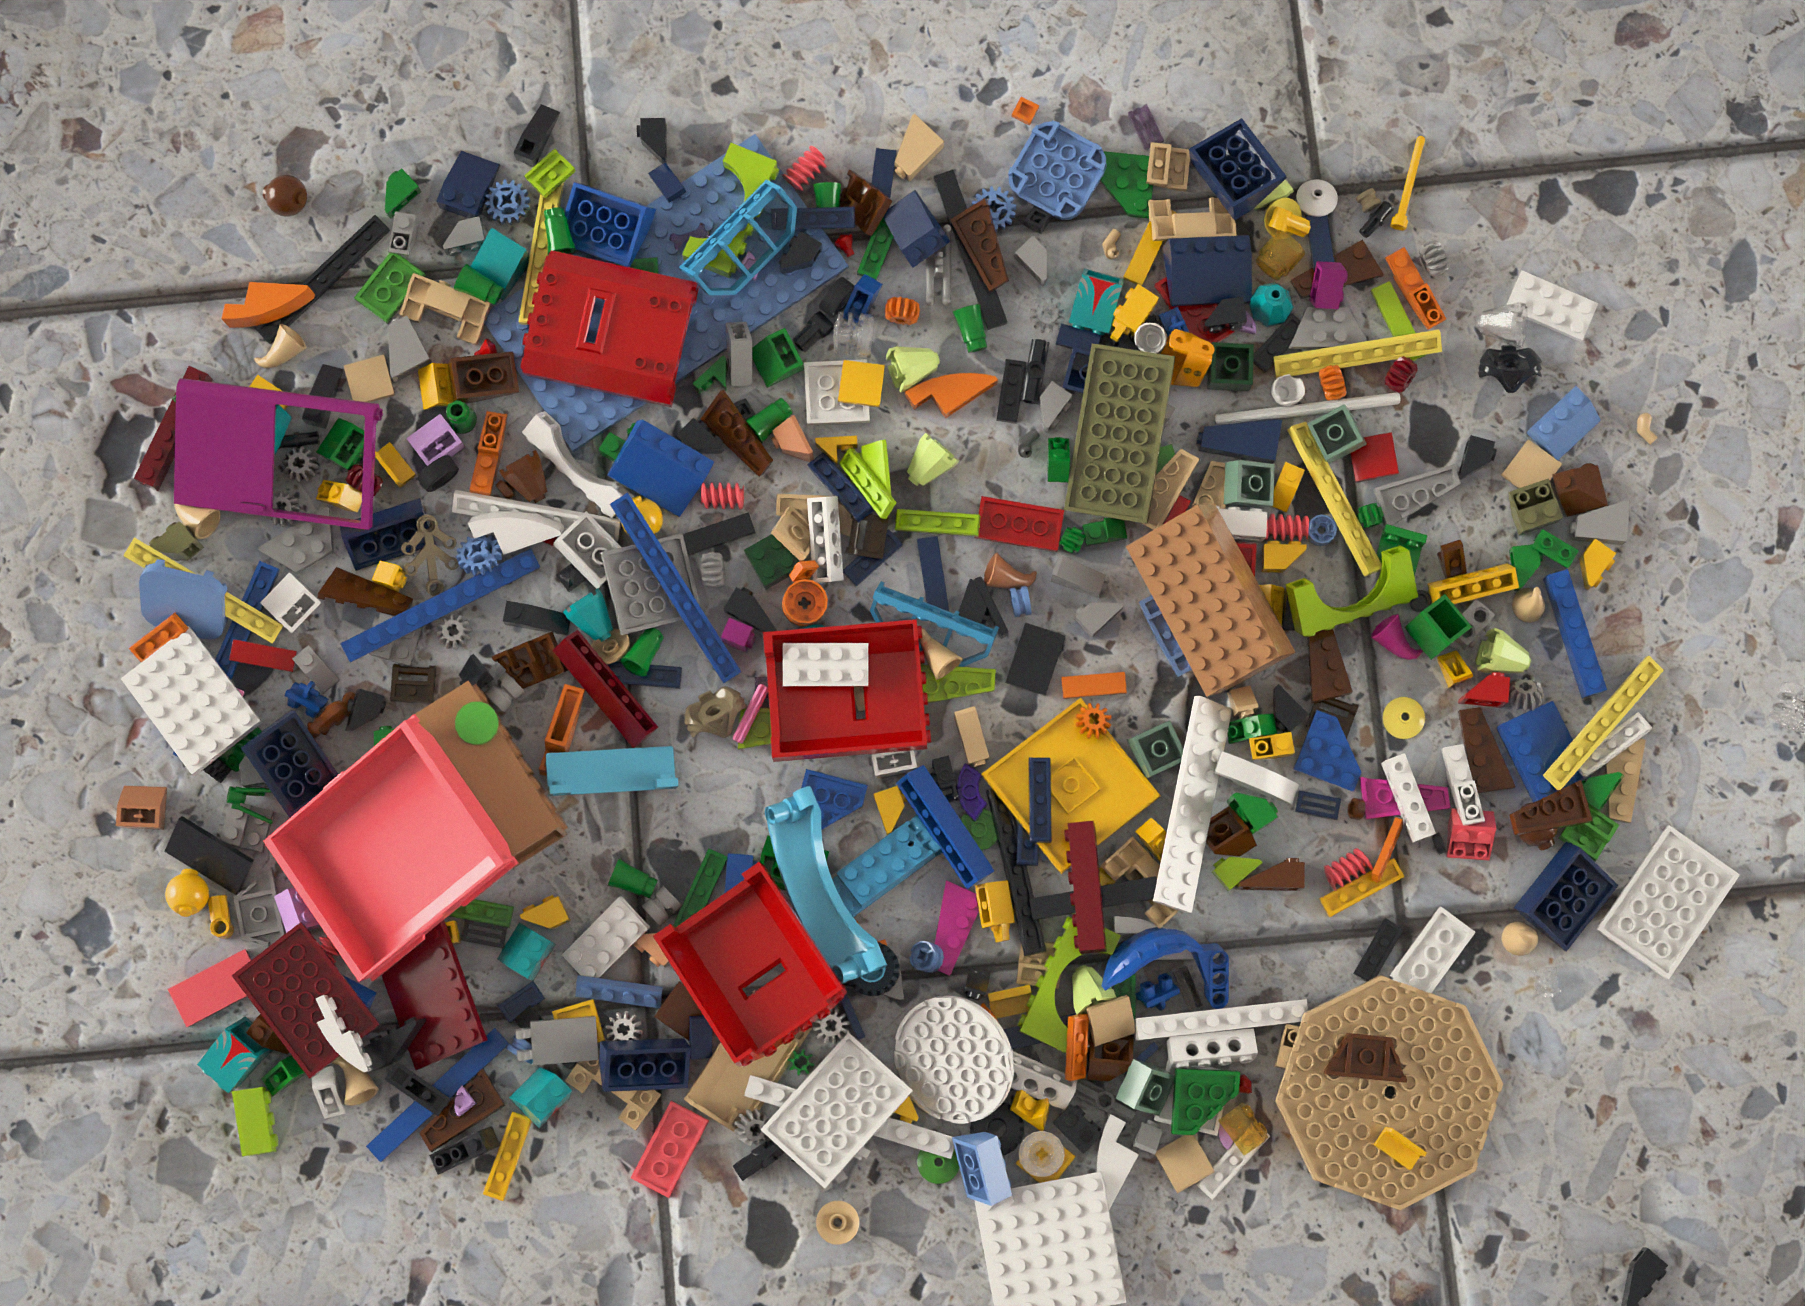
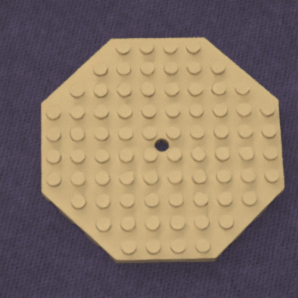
M1379 975L1303 1014L1275 1101L1313 1180L1397 1210H1402L1476 1172L1477 1161L1485 1144L1490 1121H1492L1497 1106L1496 1101L1499 1092L1502 1090L1503 1082L1465 1005ZM1346 1033L1391 1037L1395 1046V1052L1401 1062L1400 1066L1404 1076L1407 1077V1083L1324 1075V1070ZM1387 1086L1393 1087L1395 1091L1394 1096L1390 1099L1384 1095ZM1385 1127L1393 1128L1427 1152L1425 1157H1419L1411 1170L1406 1169L1374 1146V1143Z

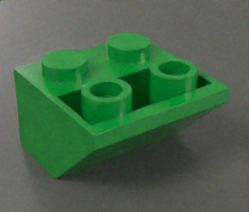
M786 328L766 336L752 347V360L767 388L804 370V364Z
M338 417L316 453L349 472L353 465L359 464L364 456V430Z

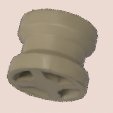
M1374 188L1368 189L1356 197V201L1362 205L1363 213L1375 209L1382 203L1375 196Z

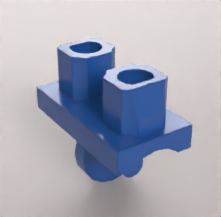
M1178 307L1158 315L1167 337L1175 329L1189 332Z
M310 681L308 685L295 682L285 693V697L288 698L287 706L298 709L303 705L307 707L306 715L311 718H315L327 705L329 699L320 695V692L314 689L316 683Z
M1163 973L1158 976V984L1154 985L1151 981H1145L1140 984V992L1135 994L1136 999L1142 1001L1146 1008L1156 1006L1158 1010L1162 1011L1166 1008L1165 1002L1169 1001L1171 997L1180 994V989L1173 983L1171 976Z

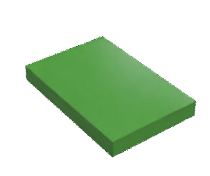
M389 253L354 299L388 324L403 305L413 273L423 277L426 274L401 255Z

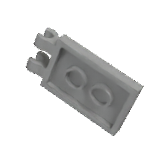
M596 1016L530 1021L531 1028L515 1029L517 1039L531 1037L532 1049L517 1050L518 1061L532 1059L533 1065L598 1060Z

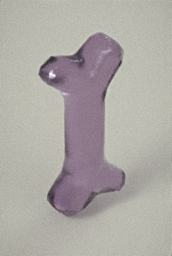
M700 223L696 230L682 235L672 233L669 239L674 242V248L679 250L681 245L689 240L690 236L709 238L710 233L705 230V224Z

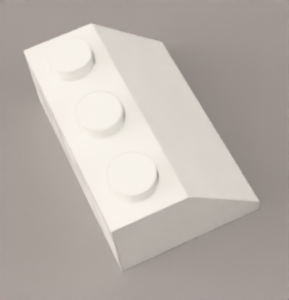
M587 511L560 535L553 544L596 589L600 588L607 581L600 553L621 548Z

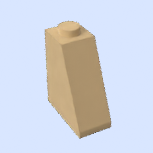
M915 113L911 116L895 159L896 174L902 179L906 178L909 182L944 148V141Z
M975 706L954 712V720L968 765H973L974 768L985 765L986 760H989V754Z

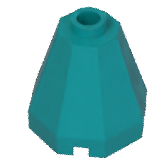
M1276 282L1259 285L1249 303L1252 318L1260 321L1266 327L1283 324L1294 308L1290 291Z
M597 588L595 590L596 595H593L592 592L569 606L571 608L570 612L565 609L563 613L568 620L594 641L599 639L603 642L612 636L610 632L613 628L603 594Z

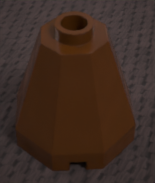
M534 450L532 452L534 456L530 457L527 454L506 466V472L504 469L499 470V472L529 502L533 500L534 503H537L546 498L544 493L548 491L540 456Z

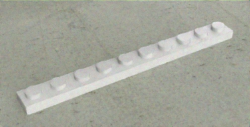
M750 1075L744 1096L781 1107L797 1089ZM890 1117L874 1134V1136L951 1159L954 1151L952 1136Z

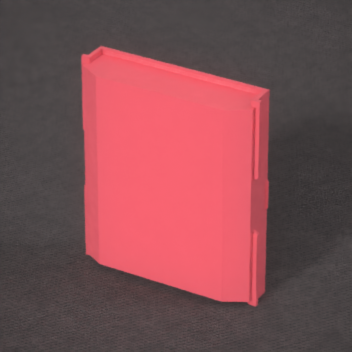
M416 714L403 721L345 772L342 771L323 787V790L263 840L358 982L369 978L371 981H375L423 942L425 935L460 906H467L518 864L515 857L511 855L508 843L436 739L418 723L420 720Z

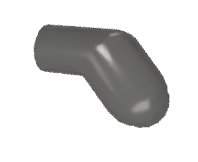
M1035 428L1019 439L1018 453L1023 458L1031 456V443L1040 437Z

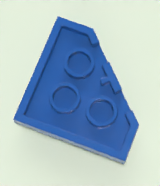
M1316 709L1294 770L1354 792L1361 775V770L1336 716Z
M806 769L801 788L811 786L821 810V830L863 807L868 785L809 769Z

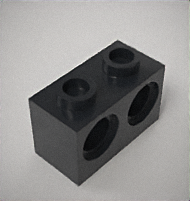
M1070 1104L1052 1123L1084 1154L1102 1136L1099 1133L1101 1128L1093 1120L1088 1122L1083 1117L1086 1113L1078 1105L1074 1107ZM1069 1113L1074 1114L1077 1118V1122L1073 1126H1068L1065 1123V1117ZM1083 1129H1089L1092 1132L1091 1140L1085 1142L1081 1139L1080 1133Z

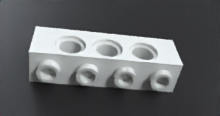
M838 496L807 498L811 560H815L819 566L813 574V581L817 583L842 581L844 578Z
M1405 753L1382 762L1381 765L1411 842L1414 843L1436 834Z
M1254 1028L1171 1036L1166 1042L1170 1068L1188 1069L1189 1066L1197 1065L1198 1068H1205L1217 1063L1220 1066H1226L1237 1061L1246 1064L1252 1062L1258 1054ZM1228 1045H1235L1238 1051H1231ZM1213 1047L1216 1049L1217 1053L1212 1054L1208 1051L1207 1048ZM1192 1049L1195 1051L1196 1055L1191 1056L1186 1052V1050Z
M1012 1051L1014 1076L1011 1088L1023 1090L1035 1099L1048 1098L1049 1104L1065 1110L1076 1092L1077 1080H1065V1073Z

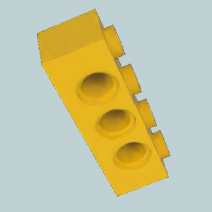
M1508 563L1427 583L1431 604L1444 594L1453 604L1519 588L1516 569Z

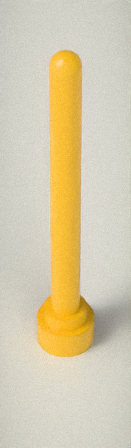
M1423 136L1417 137L1398 213L1391 220L1390 227L1396 230L1404 231L1407 228L1406 212L1425 142Z

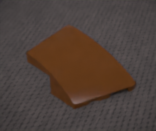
M849 169L847 175L850 179L847 187L842 190L839 207H855V225L864 233L872 236L891 205L892 200L866 179Z
M553 631L491 656L494 662H498L506 669L505 672L510 677H513L522 689L568 671L553 652V649L558 645Z
M679 981L654 1017L689 1041V1016H701L703 1014L684 984Z

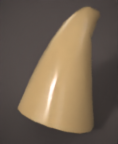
M280 324L273 346L268 354L263 358L256 357L254 360L263 368L277 367L304 351L306 344L297 332L284 324Z
M174 504L177 515L182 523L198 539L209 537L219 525L221 514L217 509Z
M1538 587L1523 588L1515 594L1512 608L1514 614L1521 621L1532 623L1538 621L1543 616L1545 601Z
M922 628L923 638H919V642L935 679L938 680L954 670L963 659L933 639Z
M1513 922L1503 930L1502 943L1506 950L1513 955H1528L1538 944V935L1528 924Z
M342 1056L332 1062L343 1069L345 1076V1105L362 1104L377 1094L379 1089L367 1072L354 1067Z

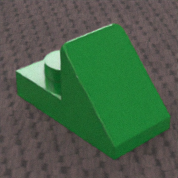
M724 355L693 382V386L699 394L703 390L705 392L714 385V380L727 391V360Z
M1104 518L1100 522L1082 525L1083 533L1086 535V546L1128 539L1125 522L1121 519Z

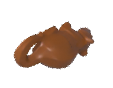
M345 693L342 701L338 700L327 705L322 714L313 723L310 721L307 723V729L314 739L321 733L327 735L332 726H339L346 717H349L348 702L349 699L354 700L355 693Z

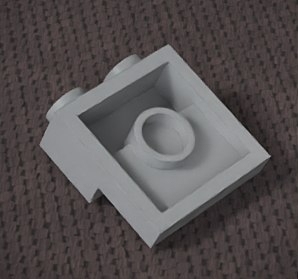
M380 613L379 617H375L372 627L394 616ZM423 627L369 654L411 667Z
M231 803L225 804L222 812L225 820L224 824H220L218 827L217 837H220L219 839L229 845L263 853L265 848L263 840L268 837L271 824L240 810L231 809ZM240 803L241 806L271 820L273 819L274 811Z

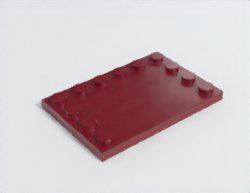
M443 920L425 935L423 942L381 975L400 1028L405 1026L404 1021L416 1017L417 1020L426 1018V1022L408 1048L415 1071L488 1041L447 926Z
M303 922L297 924L232 975L309 1079L340 1057L327 1041L317 1022L325 1018L316 998L323 995L333 998L337 1006L335 1013L345 1023V1033L354 1031L355 1034L358 1033L361 1039H363L380 1025Z

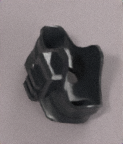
M1502 345L1501 350L1490 348L1485 351L1480 359L1478 375L1479 378L1493 376L1502 384L1506 392L1514 393L1531 376L1538 375L1542 377L1540 372L1542 370L1540 365L1542 361L1531 348L1516 350L1515 345Z

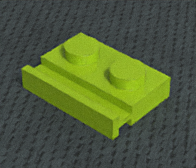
M554 148L527 172L524 177L546 199L576 170Z

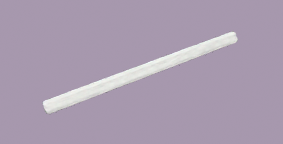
M1396 392L1216 414L1214 421L1215 425L1323 414L1343 404L1349 410L1399 404L1401 398L1400 394Z

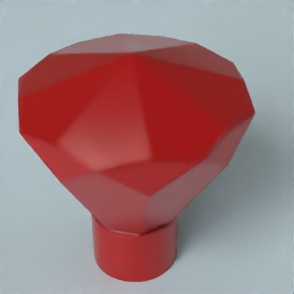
M852 234L840 235L834 244L843 250L847 257L855 254L852 249Z
M486 338L480 350L475 352L474 355L498 352L495 344Z
M1245 1074L1240 1075L1239 1093L1250 1094L1252 1093V1082Z

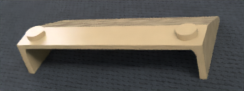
M812 1027L805 1032L800 1031L794 1035L795 1039L790 1043L778 1046L776 1048L777 1051L769 1057L764 1056L745 1067H739L734 1064L720 1042L684 1100L734 1132L738 1128L734 1121L741 1120L739 1114L745 1116L746 1109H750L753 1112L754 1109L760 1110L764 1104L762 1101L744 1096L750 1075L777 1083L790 1063L788 1059H793L795 1056L793 1051H798Z

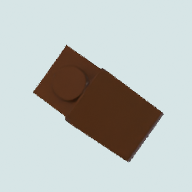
M1461 540L1441 545V552H1438L1437 556L1445 579L1467 574L1464 548Z

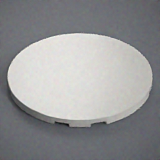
M937 996L915 1006L900 1023L895 1036V1067L898 1069L902 1081L913 1090L909 1095L910 1098L923 1111L939 1120L944 1119L952 1123L965 1124L987 1117L1004 1102L1010 1091L1014 1076L1012 1049L1000 1024L983 1007L962 997Z

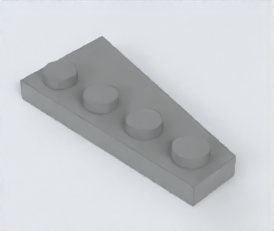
M1455 464L1379 486L1373 490L1378 505L1382 508L1383 520L1386 526V524H1396L1458 487L1461 482Z

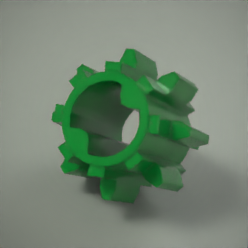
M1371 503L1358 509L1357 518L1364 528H1370L1383 522L1384 514L1382 508L1377 506V503Z
M1067 527L1060 541V545L1064 546L1063 549L1070 553H1073V551L1078 553L1086 538V535L1082 534L1083 530L1076 527L1072 529Z
M802 1049L801 1054L793 1051L795 1057L788 1059L789 1062H793L790 1071L796 1068L798 1076L803 1070L809 1074L808 1066H814L813 1063L809 1062L813 1055L806 1056L805 1049ZM800 1056H804L807 1059V1065L797 1068L795 1060L800 1059Z

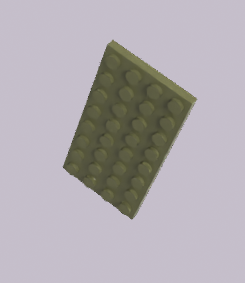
M1092 343L1064 510L1148 523L1175 356Z

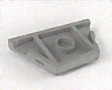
M1307 307L1296 329L1294 338L1289 345V349H1322L1365 342L1367 339L1348 307H1339V309Z
M327 505L314 514L330 516L331 512ZM301 521L261 545L258 549L298 574L334 552L332 526Z
M273 869L267 870L258 880L252 882L244 891L233 897L241 940L270 946L286 934L274 898L278 892Z

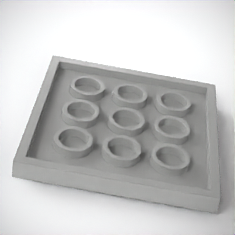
M683 534L658 539L700 606ZM635 544L600 553L621 635L683 620Z

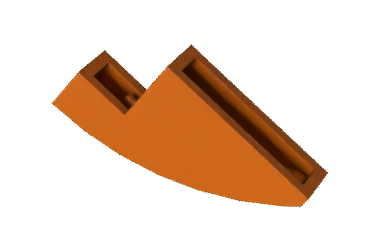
M249 282L244 305L225 304L221 319L229 328H243L266 324L297 311L314 299L315 294L308 285Z
M979 373L943 375L905 391V397L914 410L932 398L946 419L997 385L998 379L996 376Z
M564 684L545 738V752L539 767L540 775L547 777L545 757L547 753L569 752L585 689Z

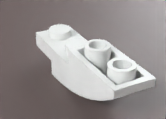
M1460 744L1442 748L1448 784L1463 826L1485 822L1464 745Z
M328 995L316 998L325 1018L317 1022L330 1045L354 1067L363 1072L371 1071L370 1065H372V1061L368 1053L364 1054L361 1048L363 1041L358 1033L355 1034L354 1031L344 1032L346 1026L341 1017L338 1018L335 1013L337 1006L333 998H328Z

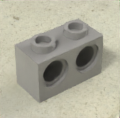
M1475 599L1462 613L1472 626L1469 629V638L1461 636L1456 640L1463 649L1468 645L1473 647L1480 639L1478 634L1482 630L1486 632L1494 624L1492 618L1495 614L1478 599ZM1474 613H1481L1484 618L1483 622H1477L1474 618Z

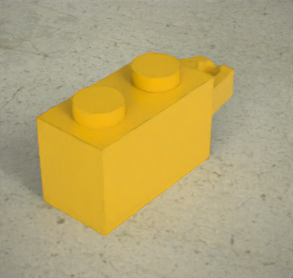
M1139 284L1135 289L1130 288L1125 296V299H1127L1123 306L1119 304L1113 313L1116 316L1112 324L1115 330L1110 338L1116 342L1119 341L1123 334L1128 336L1130 333L1135 336L1139 326L1143 325L1158 303L1159 297Z
M1008 880L976 885L975 889L982 928L990 927L996 942L1010 940V924L1015 923Z

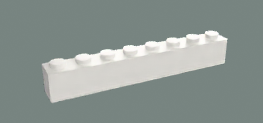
M1307 999L1134 1019L1135 1041L1301 1022L1303 1014L1308 1011Z

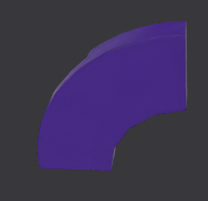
M965 763L960 771L957 782L959 801L966 814L973 821H976L988 804L979 792V784L982 779L981 773Z

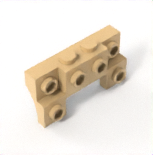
M1209 198L1210 212L1176 213L1173 215L1170 199L1148 201L1149 222L1152 224L1153 241H1167L1169 238L1237 236L1235 220L1218 198Z
M413 273L399 315L403 317L408 316L410 320L420 323L427 308L462 322L457 338L477 346L492 305L466 293L455 291L445 281L439 280L438 283Z
M1131 837L1101 865L1114 881L1122 875L1129 881L1154 876L1158 879L1160 865L1134 837ZM1152 899L1148 900L1152 907L1145 914L1160 929L1179 910L1153 902Z
M598 1050V1060L579 1061L565 1082L581 1093H584L592 1080L602 1085L599 1066L600 1051ZM656 1090L611 1091L627 1103L618 1119L635 1131L662 1095Z

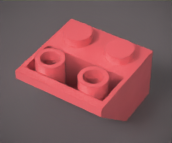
M1451 808L1448 822L1447 857L1490 860L1496 832L1494 811H1483L1485 822L1463 826L1457 809Z

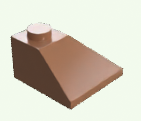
M795 415L789 417L772 430L774 437L771 440L776 449L780 448L783 454L807 462L814 460L813 451Z

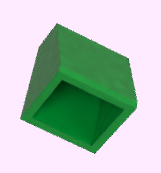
M1444 594L1418 614L1404 628L1432 660L1472 628V626Z

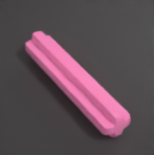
M763 684L758 685L733 735L734 741L741 744L744 742L768 694L767 686Z

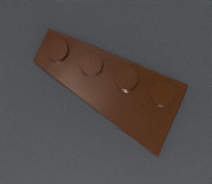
M1363 239L1333 256L1334 262L1341 263L1348 273L1347 281L1343 287L1365 282L1372 278L1383 277L1384 275ZM1313 268L1290 281L1301 299L1310 297L1315 273Z
M1321 630L1316 632L1315 635L1307 637L1311 704L1352 694L1353 691L1334 630Z
M1581 780L1509 815L1515 835L1585 824L1593 821Z
M483 1068L471 1082L465 1085V1089L477 1104L459 1117L454 1109L455 1098H453L439 1116H435L419 1133L430 1152L440 1148L505 1106Z

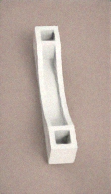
M546 411L536 414L522 431L528 442L539 448L542 455L550 459L561 473L566 474L571 479L572 484L580 488L590 501L595 502L606 516L610 518L616 516L609 505L626 493L631 498L635 497L621 483L598 478L580 466L565 444L560 425Z

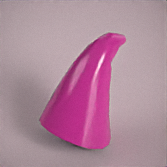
M1399 614L1384 619L1375 627L1371 634V638L1400 658L1407 660L1416 659L1423 652L1421 649L1415 650L1410 647L1405 638Z

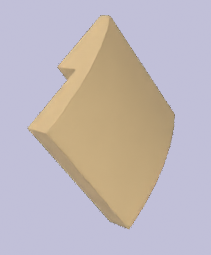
M1151 142L1146 183L1161 188L1186 192L1190 165L1189 149L1173 148L1170 144Z
M1528 439L1501 476L1517 488H1522L1548 478L1550 481L1553 477L1552 474L1558 471L1562 463Z
M1044 941L1046 952L1024 956L1021 944L1017 984L1036 985L1039 976L1045 975L1047 968L1044 965L1049 955L1053 956L1056 948L1053 947L1055 942ZM1060 977L1057 981L1056 989H1059Z
M1123 995L1086 1008L1094 1046L1135 1033L1129 996Z
M1184 1135L1157 1150L1155 1154L1177 1194L1215 1172L1194 1135Z

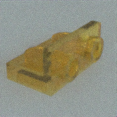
M1241 1102L1218 1121L1245 1156L1262 1144L1268 1136L1265 1126L1260 1122L1258 1123L1253 1117L1254 1112L1250 1106Z

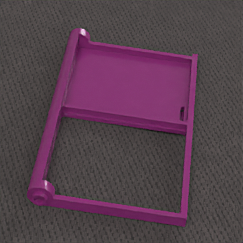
M180 378L176 387L174 504L369 530L372 528L376 424L382 420L383 410L377 403ZM276 404L357 414L365 417L361 520L273 509Z

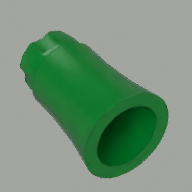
M836 182L814 184L816 208L839 207L842 184Z
M555 207L545 210L544 223L547 235V255H549L551 250L566 254L576 251L564 208Z
M468 264L462 268L454 285L455 291L466 293L494 305L499 302L504 291L503 287L482 275Z
M970 305L953 311L952 313L958 323L968 353L986 349L987 343L981 316V305Z
M779 398L745 421L759 441L763 443L772 433V430L782 424L793 412L787 402Z
M457 400L449 403L447 406L448 424L454 432L466 434L474 429L477 423V416L472 408L468 407L464 402Z
M655 628L645 629L629 652L621 659L622 665L635 675L646 676L664 639L662 633Z
M619 858L607 886L651 898L658 880Z

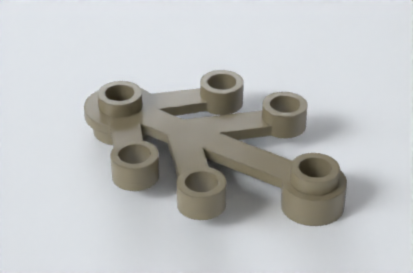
M426 514L418 519L417 532L409 542L403 543L401 550L406 555L414 554L415 547L424 537L425 545L411 563L405 564L404 572L409 576L416 575L419 566L427 559L429 581L426 583L425 588L428 594L436 596L444 591V585L437 577L435 556L443 561L446 568L450 570L457 569L459 564L456 558L450 557L434 544L433 535L441 540L443 546L447 549H454L457 542L455 538L447 536L438 528V522L434 516ZM429 521L430 526L425 529L424 523ZM452 539L453 541L451 546H447L446 544L447 540ZM407 545H411L412 547L410 552H406L405 550ZM450 560H454V561H455V564H454L453 567H450V566H449V561H450ZM409 566L414 567V571L412 573L408 572ZM436 583L437 588L432 591L430 587Z

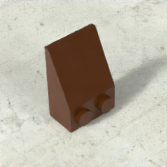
M513 351L451 358L448 363L454 402L457 400L464 403H472L519 393Z
M1286 858L1284 862L1238 883L1235 886V890L1300 891L1305 888V862H1299V858Z

